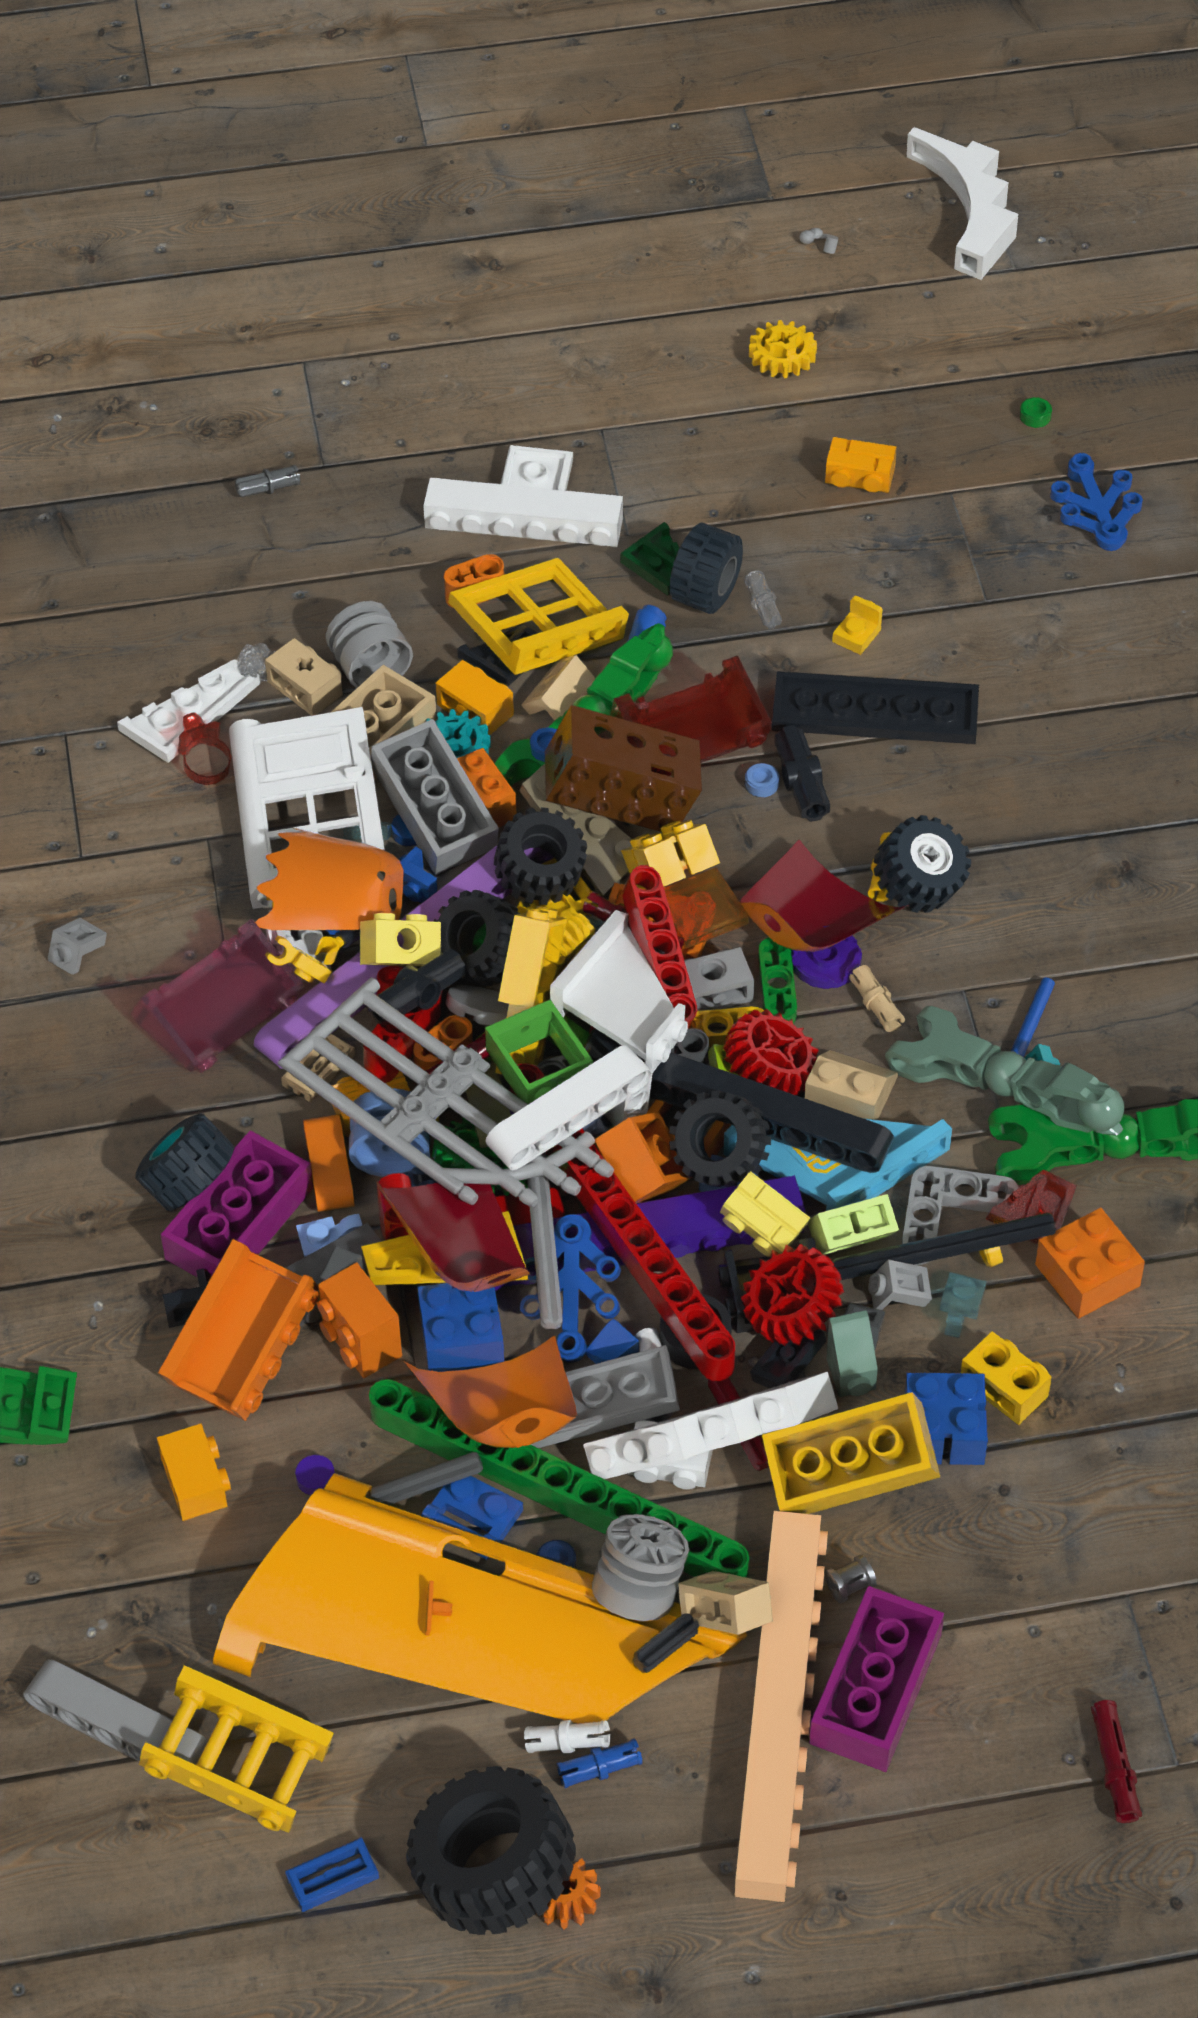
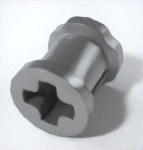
M862 1554L854 1557V1562L836 1571L831 1568L825 1571L824 1574L831 1594L840 1604L847 1601L848 1595L868 1586L873 1588L877 1586L874 1570Z

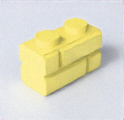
M751 1171L726 1200L720 1211L725 1216L723 1222L730 1229L739 1234L745 1231L755 1239L753 1241L754 1247L767 1257H771L772 1250L782 1254L785 1245L790 1246L810 1219L808 1215Z

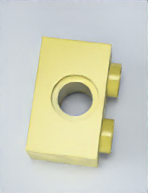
M375 913L374 920L360 922V965L422 967L441 954V922L427 921V915H406V921L395 920V914ZM399 932L404 940L402 947L399 946L397 941Z

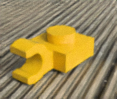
M282 936L275 938L280 945L284 946V952L280 956H274L272 953L267 952L265 956L271 963L275 965L292 963L296 967L294 973L304 980L312 983L314 979H317L325 984L332 973L326 965L299 948L292 946L286 938Z

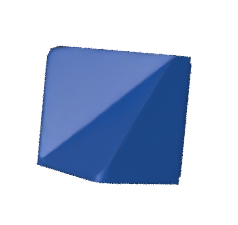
M613 1318L586 1349L585 1355L595 1364L639 1352V1340Z

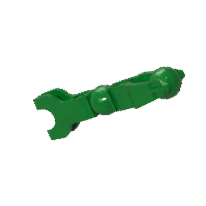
M657 623L644 630L638 636H634L617 649L610 657V661L604 670L595 678L592 685L587 688V695L579 697L572 705L617 717L625 712L636 700L641 701L657 679L659 672L669 665L673 656V646L670 639L665 635V626ZM568 710L558 717L549 728L558 729ZM603 727L594 728L597 735L607 730ZM530 739L513 742L495 762V765L510 786L523 778H529L545 764V762L537 760L532 755Z
M1184 1099L1174 1106L1153 1108L1144 1112L1136 1111V1118L1123 1114L1120 1121L1123 1130L1119 1135H1108L1095 1131L1087 1133L1061 1127L1053 1123L1049 1116L1030 1109L1024 1104L997 1108L988 1118L991 1134L997 1140L1014 1141L1022 1145V1147L1002 1153L997 1159L995 1173L996 1175L1013 1179L1017 1185H1028L1041 1181L1054 1167L1087 1164L1096 1160L1103 1161L1104 1154L1114 1159H1125L1132 1157L1139 1151L1140 1158L1145 1156L1181 1157L1185 1161L1198 1159V1099Z

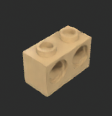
M711 1571L678 1583L681 1615L689 1613L693 1619L698 1621L701 1627L739 1635L773 1622L769 1582Z

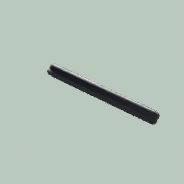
M1044 1213L834 1259L833 1263L834 1267L840 1272L842 1280L873 1274L887 1260L915 1265L1053 1235L1056 1233V1227L1052 1214Z

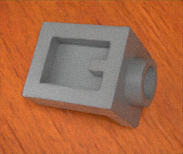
M82 918L71 921L53 930L48 961L74 975L79 972L83 955L105 945L107 933Z
M887 1260L870 1277L869 1292L872 1295L874 1309L883 1310L891 1301L925 1307L932 1300L927 1267Z

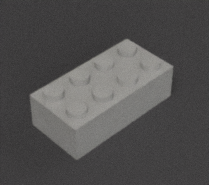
M433 719L372 746V769L416 844L422 850V854L435 876L489 852L497 846L498 826Z

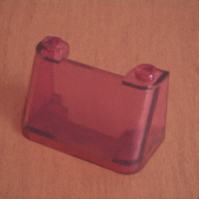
M253 919L237 929L238 935H234L228 941L222 942L215 951L166 985L165 983L158 991L154 988L144 995L130 1014L144 1031L190 1072L198 1069L202 1074L218 1061L215 1057L217 1054L280 1009L283 1012L299 999L297 995L305 987L287 963L275 965L265 956L267 952L272 953L274 956H280V953Z

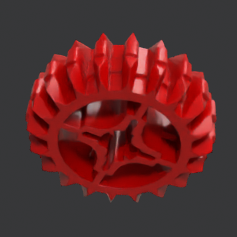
M754 1009L751 1013H745L742 1017H739L727 1032L728 1035L723 1046L726 1052L724 1060L732 1065L731 1073H736L741 1077L796 1096L805 1092V1083L817 1060L816 1056L819 1050L811 1046L813 1038L806 1037L803 1034L804 1028H797L793 1024V1018L787 1021L783 1019L780 1012L772 1015L768 1009L762 1013Z
M799 1244L795 1250L785 1245L782 1254L772 1250V1258L768 1261L759 1258L761 1267L758 1270H749L750 1277L753 1280L743 1283L746 1294L741 1297L746 1307L743 1310L745 1317L752 1323V1328L757 1333L763 1335L766 1340L771 1342L776 1340L786 1346L789 1340L800 1345L803 1336L814 1340V1331L817 1329L826 1331L825 1322L829 1318L836 1317L833 1309L843 1306L839 1296L844 1293L843 1285L840 1283L842 1280L841 1274L834 1267L831 1259L823 1255L818 1249L813 1247L809 1250L802 1244Z

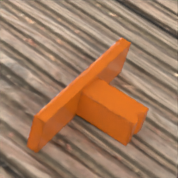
M429 1581L425 1630V1635L427 1636L431 1632L432 1615L451 1617L452 1603L433 1602L434 1581Z

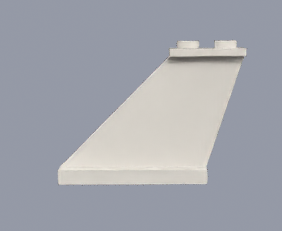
M615 910L550 985V999L562 1017L569 1011L619 1044L629 1046L636 1055L645 1060V1064L652 1070V1073L661 1062L667 1061L671 1049L677 1042H682L687 1033L688 1022L684 1021L685 1005L678 1003L675 1008L673 1007L628 927L627 913Z

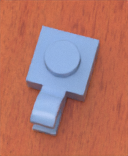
M353 1214L343 1218L337 1225L334 1224L332 1216L296 1225L304 1257L361 1227L362 1222L359 1214Z

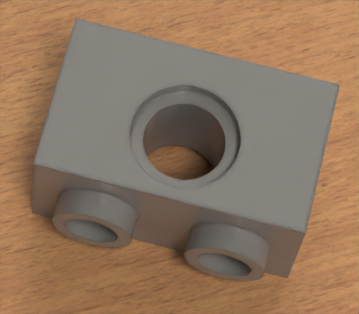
M741 947L731 950H720L714 954L684 960L696 1000L697 1011L724 1009L753 1001L754 978Z

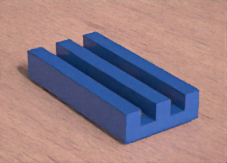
M362 1837L285 1871L287 1881L292 1887L293 1894L297 1898L302 1912L379 1879L378 1870ZM360 1854L361 1856L360 1858L351 1861L345 1865H342L340 1867L336 1866L332 1869H329L325 1871L324 1874L317 1876L311 1880H308L302 1884H300L299 1880L302 1878H305L338 1862L348 1859L354 1855Z

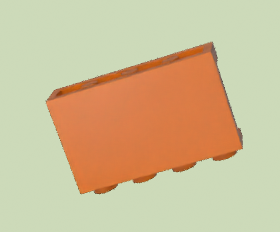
M233 1239L158 1374L167 1383L246 1421L250 1413L256 1412L263 1399L262 1391L268 1380H272L279 1372L282 1364L281 1357L285 1349L296 1341L300 1332L299 1324L305 1313L310 1312L316 1305L319 1297L318 1284L312 1277L306 1274L301 1276L251 1252L245 1244Z

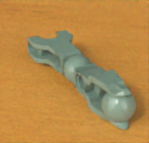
M934 1006L924 1007L916 1016L919 1031L924 1039L916 1042L897 1040L885 1053L886 1061L892 1071L898 1072L899 1076L917 1083L947 1078L967 1086L980 1087L983 1090H987L989 1087L991 1091L999 1096L1014 1097L1016 1102L1049 1116L1053 1123L1061 1127L1087 1133L1095 1131L1108 1135H1119L1123 1130L1120 1121L1124 1114V1101L1117 1090L1106 1083L1100 1082L1094 1075L1071 1063H1065L1063 1066L1046 1061H1035L1033 1058H1028L1026 1061L1023 1056L1014 1051H1001L1000 1046L993 1045L985 1039L961 1031L954 1014Z

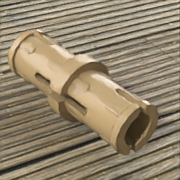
M867 965L854 969L849 979L863 997V1004L867 1010H872L887 1032L900 1028L905 1018L890 999L891 993L889 990L879 984Z

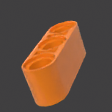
M340 1115L303 1120L317 1211L322 1212L354 1207V1195Z

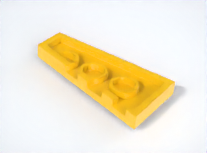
M509 1211L502 1212L525 1265ZM410 1235L361 1246L368 1277L374 1285L446 1283L426 1262ZM528 1275L516 1280H528Z

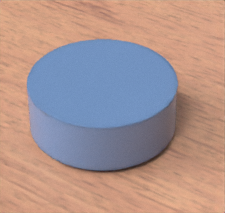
M759 763L747 769L745 773V788L750 794L757 797H768L778 790L779 773L775 767Z

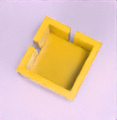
M692 820L682 823L676 821L660 828L662 834L656 833L650 836L648 833L630 840V847L621 850L630 874L635 867L648 865L659 873L663 887L686 878L685 869H688L689 874L693 875L720 863L706 824H693ZM636 885L638 888L646 889L641 885Z

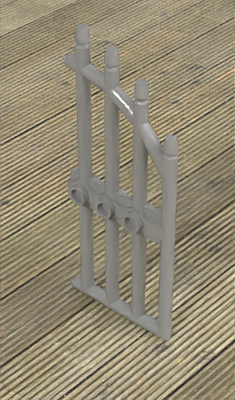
M372 977L277 1063L454 1195H458L459 1199L470 1205L476 1203L478 1195L469 1186H464V1183L499 1185L513 1196L519 1197V1200L524 1204L535 1207L539 1202V1197L531 1189L525 1188V1185L520 1180L542 1175L557 1186L560 1185L565 1192L576 1196L581 1190L580 1184L572 1177H567V1174L558 1168L575 1157L590 1168H594L595 1172L601 1176L609 1178L614 1172V1168L605 1159H600L598 1154L589 1149L595 1143L594 1137L589 1132H584L576 1139L573 1136L567 1137L558 1143L562 1147L560 1150L546 1158L540 1155L523 1167L512 1171L509 1168L502 1169L435 1119L450 1107L487 1135L498 1125L460 1097L473 1083L514 1113L528 1104L485 1074L490 1068V1064L482 1059V1055L471 1047L468 1049L462 1044L453 1051L374 994L380 989V984ZM362 1004L366 1005L442 1060L443 1063L431 1074L427 1073L351 1018L350 1015ZM339 1026L416 1082L418 1086L406 1097H403L325 1040V1038ZM314 1049L394 1109L379 1121L301 1064L300 1061ZM426 1131L476 1169L443 1168L410 1143L421 1132Z

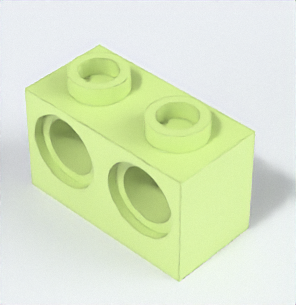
M888 1194L818 1213L808 1221V1227L812 1238L814 1237L816 1249L823 1255L887 1238L899 1230Z

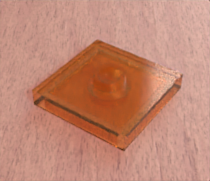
M717 867L664 887L677 936L684 939L683 946L685 949L749 924L748 914Z

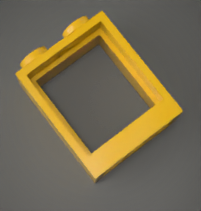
M536 906V909L527 908V912L514 915L498 998L499 1002L531 1008L550 1000V985L556 979L558 965L544 958L545 951L547 950L551 953L556 962H559L560 950L550 944L548 939L554 938L560 944L558 946L560 949L567 923V918L557 916L558 910ZM543 965L546 967L548 974L542 972Z

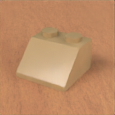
M829 1050L818 1056L805 1083V1099L863 1119L878 1120L898 1077V1072Z

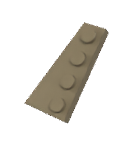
M545 764L522 784L520 792L536 812H540L541 807L549 808V813L555 814L556 810L563 813L562 818L567 820L570 817L575 821V829L581 828L584 833L582 840L587 842V850L585 852L587 857L581 876L583 878L587 877L595 888L593 892L605 898L612 891L614 883L622 882L630 874L621 850L631 846V838L607 817L546 801Z

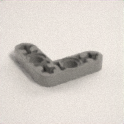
M935 1166L920 1167L913 1173L902 1244L916 1241L917 1233L924 1234L923 1240L937 1237L942 1206L996 1214L1010 1213L1018 1204L1019 1186L1013 1179L1005 1176ZM925 1181L932 1182L930 1197L923 1196ZM961 1184H968L974 1188L975 1192L972 1195L963 1196L958 1194L955 1188ZM982 1188H987L986 1197H981ZM999 1191L1006 1192L1005 1199L998 1198ZM919 1209H926L934 1217L928 1221H920L914 1217L913 1213ZM928 1262L919 1263V1264H915V1265H923V1264H926V1263H928Z

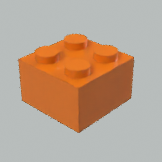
M659 1112L629 1117L595 1139L599 1148L598 1151L612 1165L615 1175L636 1204L661 1198L693 1178L682 1172L683 1166L677 1165L673 1157L677 1153L670 1150L669 1142L675 1140L669 1134L670 1131Z
M1101 1207L1056 1230L1055 1234L1039 1239L1035 1262L1037 1268L1078 1319L1140 1287L1145 1264L1144 1259Z
M357 1262L318 1284L320 1300L317 1301V1307L322 1315V1321L319 1323L320 1329L329 1342L335 1341L340 1347L341 1357L350 1369L355 1367L364 1379L402 1357L399 1316Z

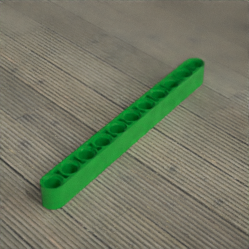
M390 1379L380 1380L370 1388L371 1419L379 1428L447 1460L477 1452L483 1465V1470L478 1475L605 1535L611 1522L619 1518L618 1516L625 1514L652 1516L668 1522L681 1531L688 1541L689 1549L698 1547L703 1550L695 1553L689 1551L687 1560L684 1563L683 1572L697 1577L711 1571H717L748 1578L749 1553L745 1546L532 1445L519 1448H500L476 1442L453 1424L434 1399ZM388 1402L394 1403V1404H392V1405H390V1406H382V1405H381V1404H383V1403H388ZM418 1418L427 1419V1420H425V1421H423V1422H416V1421H414V1420H416V1419H418ZM451 1434H459V1435H461V1436H459V1437H457V1438L447 1437V1436H449V1435H451ZM485 1450H493V1451H495V1452H493V1453H491V1454L481 1453V1452H483V1451H485ZM519 1466H527V1467H529V1468L526 1469V1470H518V1469H515L516 1467H519ZM553 1482L563 1483L561 1486H551L549 1484ZM588 1498H594L598 1501L594 1503H588L584 1500ZM726 1564H734L737 1565L738 1568L727 1569L723 1566Z

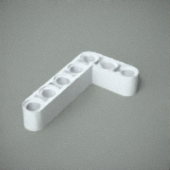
M622 1045L500 1122L487 1135L486 1144L513 1171L523 1167L601 1115H604L614 1127L629 1117L645 1115L648 1112L652 1070L629 1046Z

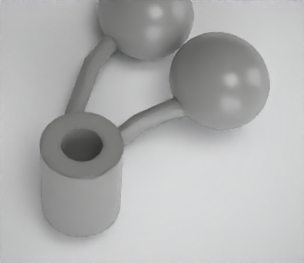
M820 228L805 230L799 236L803 244H810L814 239H826L823 251L830 254L835 253L839 239L834 235L823 234Z

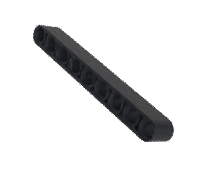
M593 1029L583 1045L592 1058L593 1063L622 1046L597 1029ZM672 1052L667 1061L661 1062L652 1073L650 1097L686 1109L683 1104L689 1099L697 1100L696 1095L703 1092L711 1094V1091H722L749 1100L754 1107L761 1110L763 1113L761 1118L768 1122L770 1128L766 1130V1136L771 1137L772 1140L864 1172L876 1173L880 1171L894 1141L892 1132L878 1123ZM728 1118L718 1119L720 1122L734 1126L733 1122Z

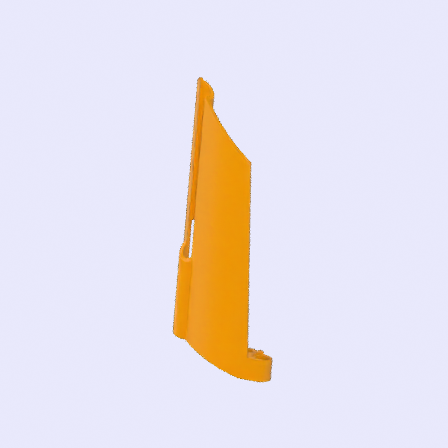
M334 1473L324 1489L318 1488L310 1496L300 1515L275 1543L234 1602L226 1616L214 1653L213 1664L251 1677L252 1668L259 1652L263 1654L266 1643L542 1715L562 1720H572L573 1723L579 1724L608 1720L621 1709L704 1658L714 1659L725 1654L741 1640H744L747 1634L744 1632L737 1635L699 1626L698 1633L650 1672L642 1673L632 1662L634 1652L681 1616L680 1604L674 1602L669 1614L658 1620L639 1621L616 1615L603 1607L593 1595V1574L366 1498L367 1492H370L372 1489L371 1485ZM449 1543L505 1562V1570L500 1576L444 1558L442 1551L444 1546ZM429 1581H434L433 1602L452 1603L451 1617L432 1615L431 1632L427 1636L425 1635L428 1584Z

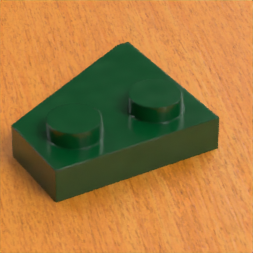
M663 522L620 553V563L667 596L670 594L672 567L679 550L677 542H673L670 536L668 524Z

